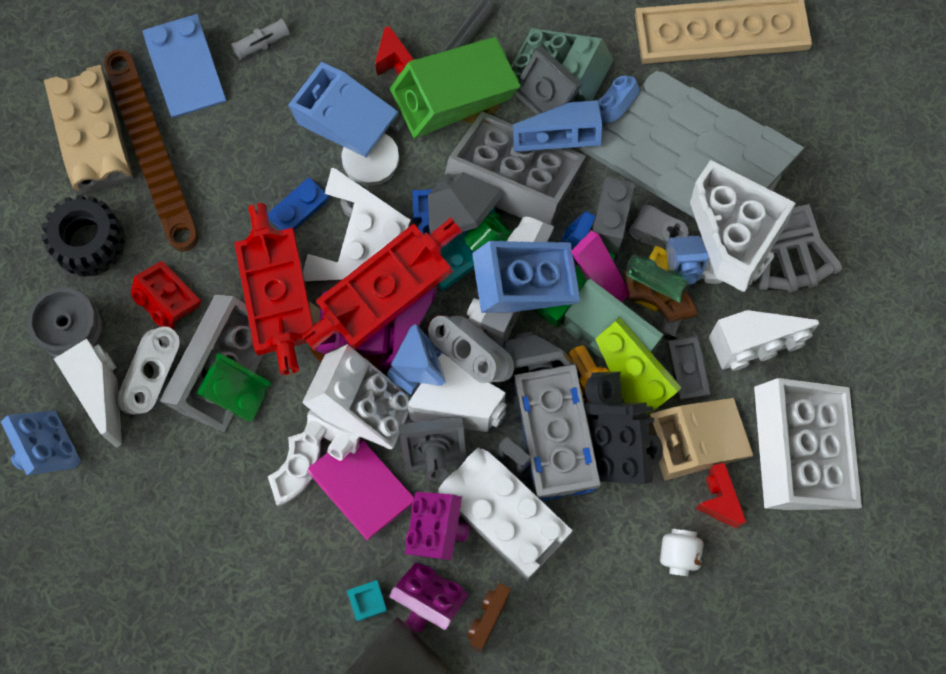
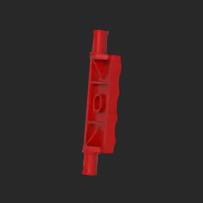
M257 203L258 211L255 210V205L251 204L248 207L252 224L250 235L245 240L234 242L254 352L258 356L276 351L279 373L281 375H290V368L292 373L295 374L300 369L294 347L307 343L301 334L314 325L296 235L293 228L276 230L270 226L267 205L265 203Z
M449 217L448 220L430 234H423L413 223L316 300L317 304L324 311V314H322L324 318L305 333L303 332L301 334L302 337L315 350L316 347L335 332L337 334L341 333L354 350L453 273L451 267L440 255L442 253L440 249L462 234L459 226Z

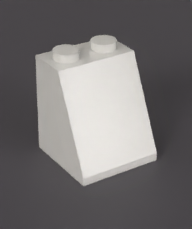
M443 353L438 359L446 383L442 386L421 383L407 404L410 419L413 421L422 422L445 417L462 416L463 429L488 432L492 425L497 428L506 415L505 409L507 407L504 391L491 383L476 381Z

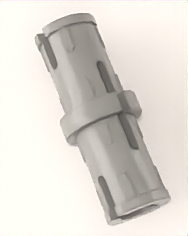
M281 18L279 21L261 30L259 28L254 29L253 34L231 45L238 59L241 60L260 49L263 51L268 49L269 44L290 35ZM271 33L270 36H268V37H266V38H264V39H262V40H260V41H258V42H256V43L250 45V43H252V42H254V41H256V40H258V39H261V38H263L264 36H266V35H268V34Z

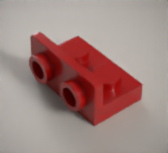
M163 261L142 271L133 278L131 288L133 300L151 315L153 321L158 326L169 327L174 330L177 320L200 306L201 300Z

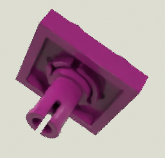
M415 492V498L411 506L412 515L409 531L405 540V554L452 560L455 540L464 542L469 535V525L466 522L458 521L462 496Z
M415 562L394 586L389 597L412 610L405 623L411 630L422 632L428 620L446 630L464 606L470 594L464 591L456 582L447 581L435 574V571L429 566L420 565Z

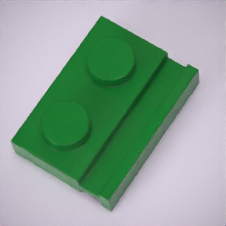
M217 354L215 357L216 361L210 367L197 394L241 419L252 422L265 397L264 393L267 387H270L271 382L225 355Z

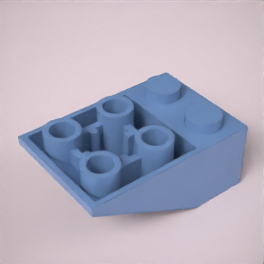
M323 62L318 65L288 105L298 125L364 157L369 155L399 114L397 110L345 72Z

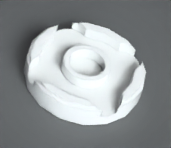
M385 133L367 157L343 147L341 154L343 168L348 177L365 186L381 185L390 180L400 161L397 145Z

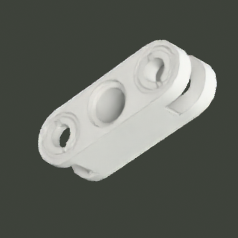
M159 327L149 330L142 337L118 393V406L123 412L131 415L146 413L155 405L180 343L179 337L173 329ZM145 363H149L153 367L154 373L150 379L143 373ZM135 395L138 397V403L135 401Z

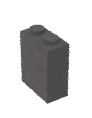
M605 177L593 232L599 234L608 253H613L616 256L614 262L616 263L635 183Z

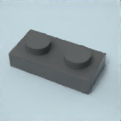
M691 337L668 341L667 348L673 377L681 386V389L677 392L678 401L708 398L711 394L699 338Z

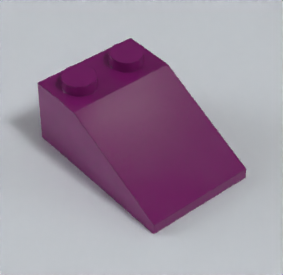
M437 286L389 322L387 353L379 354L380 372L385 374L392 367L391 364L410 327L415 324L419 326L430 304L435 300Z

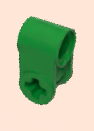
M496 212L487 215L477 228L470 229L464 236V240L475 252L489 241H507L513 230L510 231L500 220L501 216Z

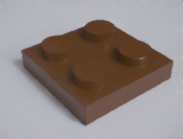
M499 583L496 590L489 589L482 603V609L485 610V613L481 620L478 618L474 619L467 634V638L471 640L470 648L480 653L483 652L510 596L511 588Z

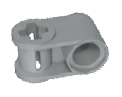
M643 205L629 229V234L637 240L641 238L640 241L645 244H650L654 247L656 245L666 250L669 237L671 238L673 234L677 235L676 237H687L688 227L681 220L673 218L651 205Z

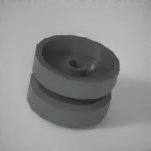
M69 287L54 288L42 293L33 302L27 314V328L31 338L53 359L85 339L94 347L98 344L101 345L105 336V323L101 313L85 295Z

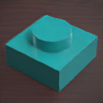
M377 580L347 590L357 622L388 612Z

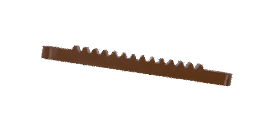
M121 49L113 50L105 57L104 66L158 216L171 246L177 251H189L198 242V232L136 65L127 51ZM118 60L127 61V66L120 71L114 70L113 64ZM188 230L191 233L188 241L184 243L175 241V236L179 231Z

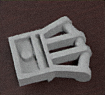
M810 204L794 207L788 224L771 249L773 253L778 255L785 278L770 276V262L759 277L758 289L767 290L768 288L787 290L789 293L796 292L798 288L808 286V288L817 287L818 283L827 276L837 274L842 270L841 263L820 237ZM807 245H811L825 262L817 270L814 268ZM797 248L804 275L795 276L787 250Z

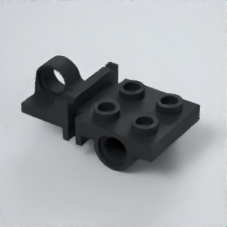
M620 372L591 373L592 376L587 380L585 386V393L589 402L585 403L584 407L586 415H598V419H592L595 462L599 481L633 484L652 483V466L659 463L663 453L660 438L655 434H649L648 424L654 423V418H647V412L654 411L653 407H648L647 403H622Z

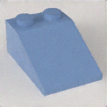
M197 14L142 30L171 118L227 102Z
M489 241L472 253L481 313H510L579 303L580 296L573 255L571 253V243Z

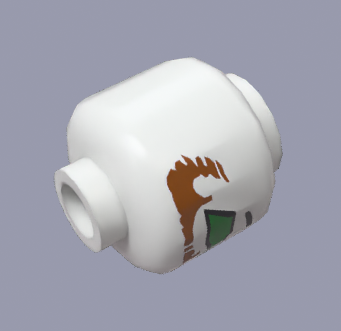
M672 529L671 533L663 536L660 562L662 565L670 567L669 574L688 576L689 570L696 571L701 567L704 543L700 538H697V532Z

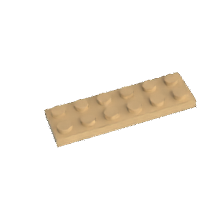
M730 0L636 8L635 11L642 64L810 50L812 45L804 0Z

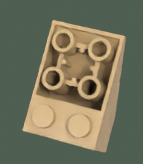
M734 398L682 405L652 413L648 417L654 418V423L648 424L649 434L657 435L662 442L663 453L659 466L664 481L709 469L723 462L727 464L753 457Z

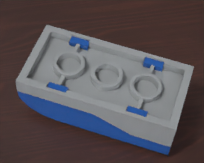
M576 365L514 375L513 385L526 452L531 457L529 468L535 495L541 501H548L568 495H582L596 491L600 487V481Z

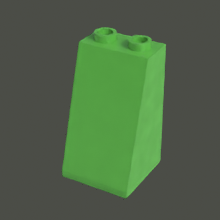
M493 37L409 61L390 87V91L415 139L509 100L521 86L516 73L513 72L506 58L504 49L500 46L497 38Z

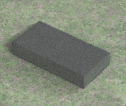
M505 437L499 444L498 460L518 477H522L529 469L531 457L508 437Z

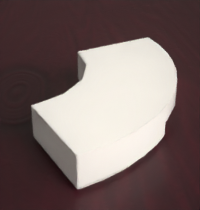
M303 433L288 437L289 452L285 463L278 471L268 476L278 507L297 497L313 479L307 472V468L320 459L321 441L318 446H312L303 440Z

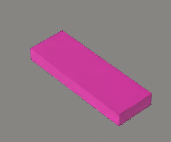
M590 231L571 253L587 281L589 279L593 280L622 303L629 296L627 286L599 234Z

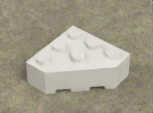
M710 160L695 183L690 204L716 278L745 292L788 224L796 203Z

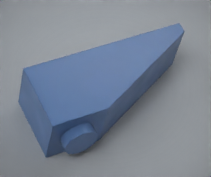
M598 100L569 102L513 124L514 152L601 145L602 120Z

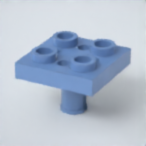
M55 410L7 415L1 421L15 450V453L11 456V461L17 469H24L26 475L73 469L81 463L74 445Z

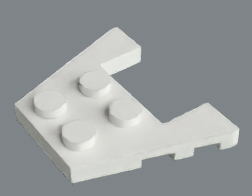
M331 168L325 194L354 202V207L338 262L308 254L303 269L305 281L344 279L409 227L411 220L337 169Z

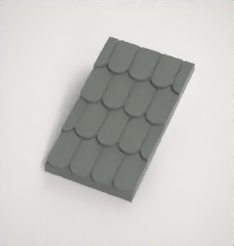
M657 70L640 86V93L624 114L617 120L602 125L601 145L581 147V151L694 218L695 216L690 204L694 186L710 160L773 191L782 173L804 150V147L767 125L764 127L739 111L729 109L696 88H690L668 74Z

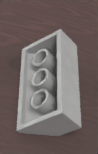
M215 295L166 387L160 402L187 417L225 432L234 414L197 393L210 367L214 365L217 354L225 355L254 373L264 354L257 356L254 352L246 304L234 296Z

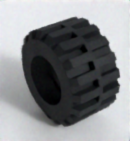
M76 195V200L68 197L64 199V204L60 205L57 203L54 205L55 211L53 213L48 212L46 215L48 223H43L42 230L45 232V234H42V241L46 244L45 248L62 268L71 274L75 271L78 276L85 277L86 272L91 276L98 275L97 270L100 268L103 272L109 270L106 266L108 263L111 262L114 265L117 263L118 259L115 255L117 253L122 255L124 250L120 244L125 243V236L122 233L124 230L111 208L102 200L98 202L96 197L90 195L87 200L83 195ZM86 225L98 226L97 233L91 242L79 247L70 246L71 237L77 229Z

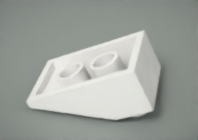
M85 339L54 360L100 434L117 448L122 445L120 409L117 402L118 379L113 373V370L117 367L108 353H105L99 344L94 347Z

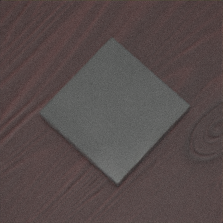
M541 46L535 49L519 77L518 82L521 87L515 95L536 115L572 102L583 84Z

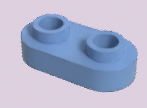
M618 77L613 81L604 96L598 100L602 123H610L620 118L638 96L640 87L634 77Z

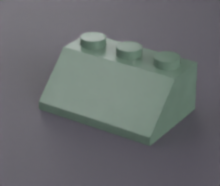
M591 279L585 283L579 293L580 302L572 304L565 314L563 322L566 325L565 330L576 339L583 338L590 344V350L603 358V355L595 338L620 317L653 355L657 351L663 337L661 332Z

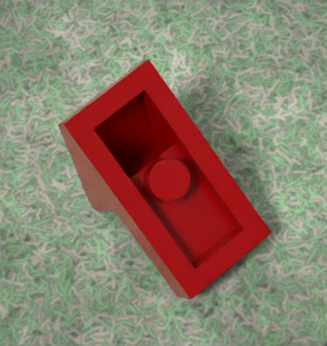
M390 26L384 28L375 61L376 74L379 76L394 67L399 76L408 62L414 59Z
M724 462L714 465L708 471L709 476H706V483L710 493L716 494L717 498L699 503L695 509L733 528L741 527L746 523L726 466Z

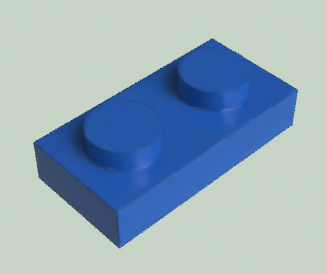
M308 177L268 213L269 221L278 230L293 228L295 231L330 200L329 196Z

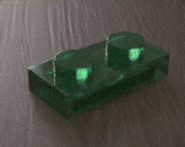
M633 254L627 263L626 276L680 303L688 283L681 274L673 270L666 271L658 267L652 259L645 256L638 257Z

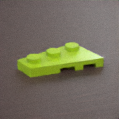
M621 317L595 338L610 372H620L624 403H647L648 407H653V410H656L681 389V386Z

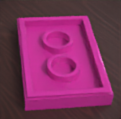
M364 441L360 443L355 454L350 452L342 461L327 453L307 468L309 475L366 541L412 506L414 497Z

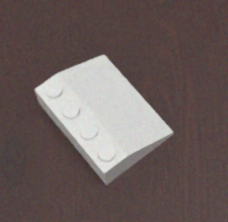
M782 378L755 386L764 508L780 510L862 508L850 388Z

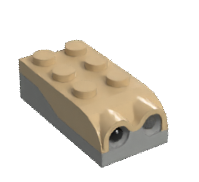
M101 65L86 68L87 71L82 72L80 76L69 79L57 76L44 80L65 168L77 195L134 180L109 79Z

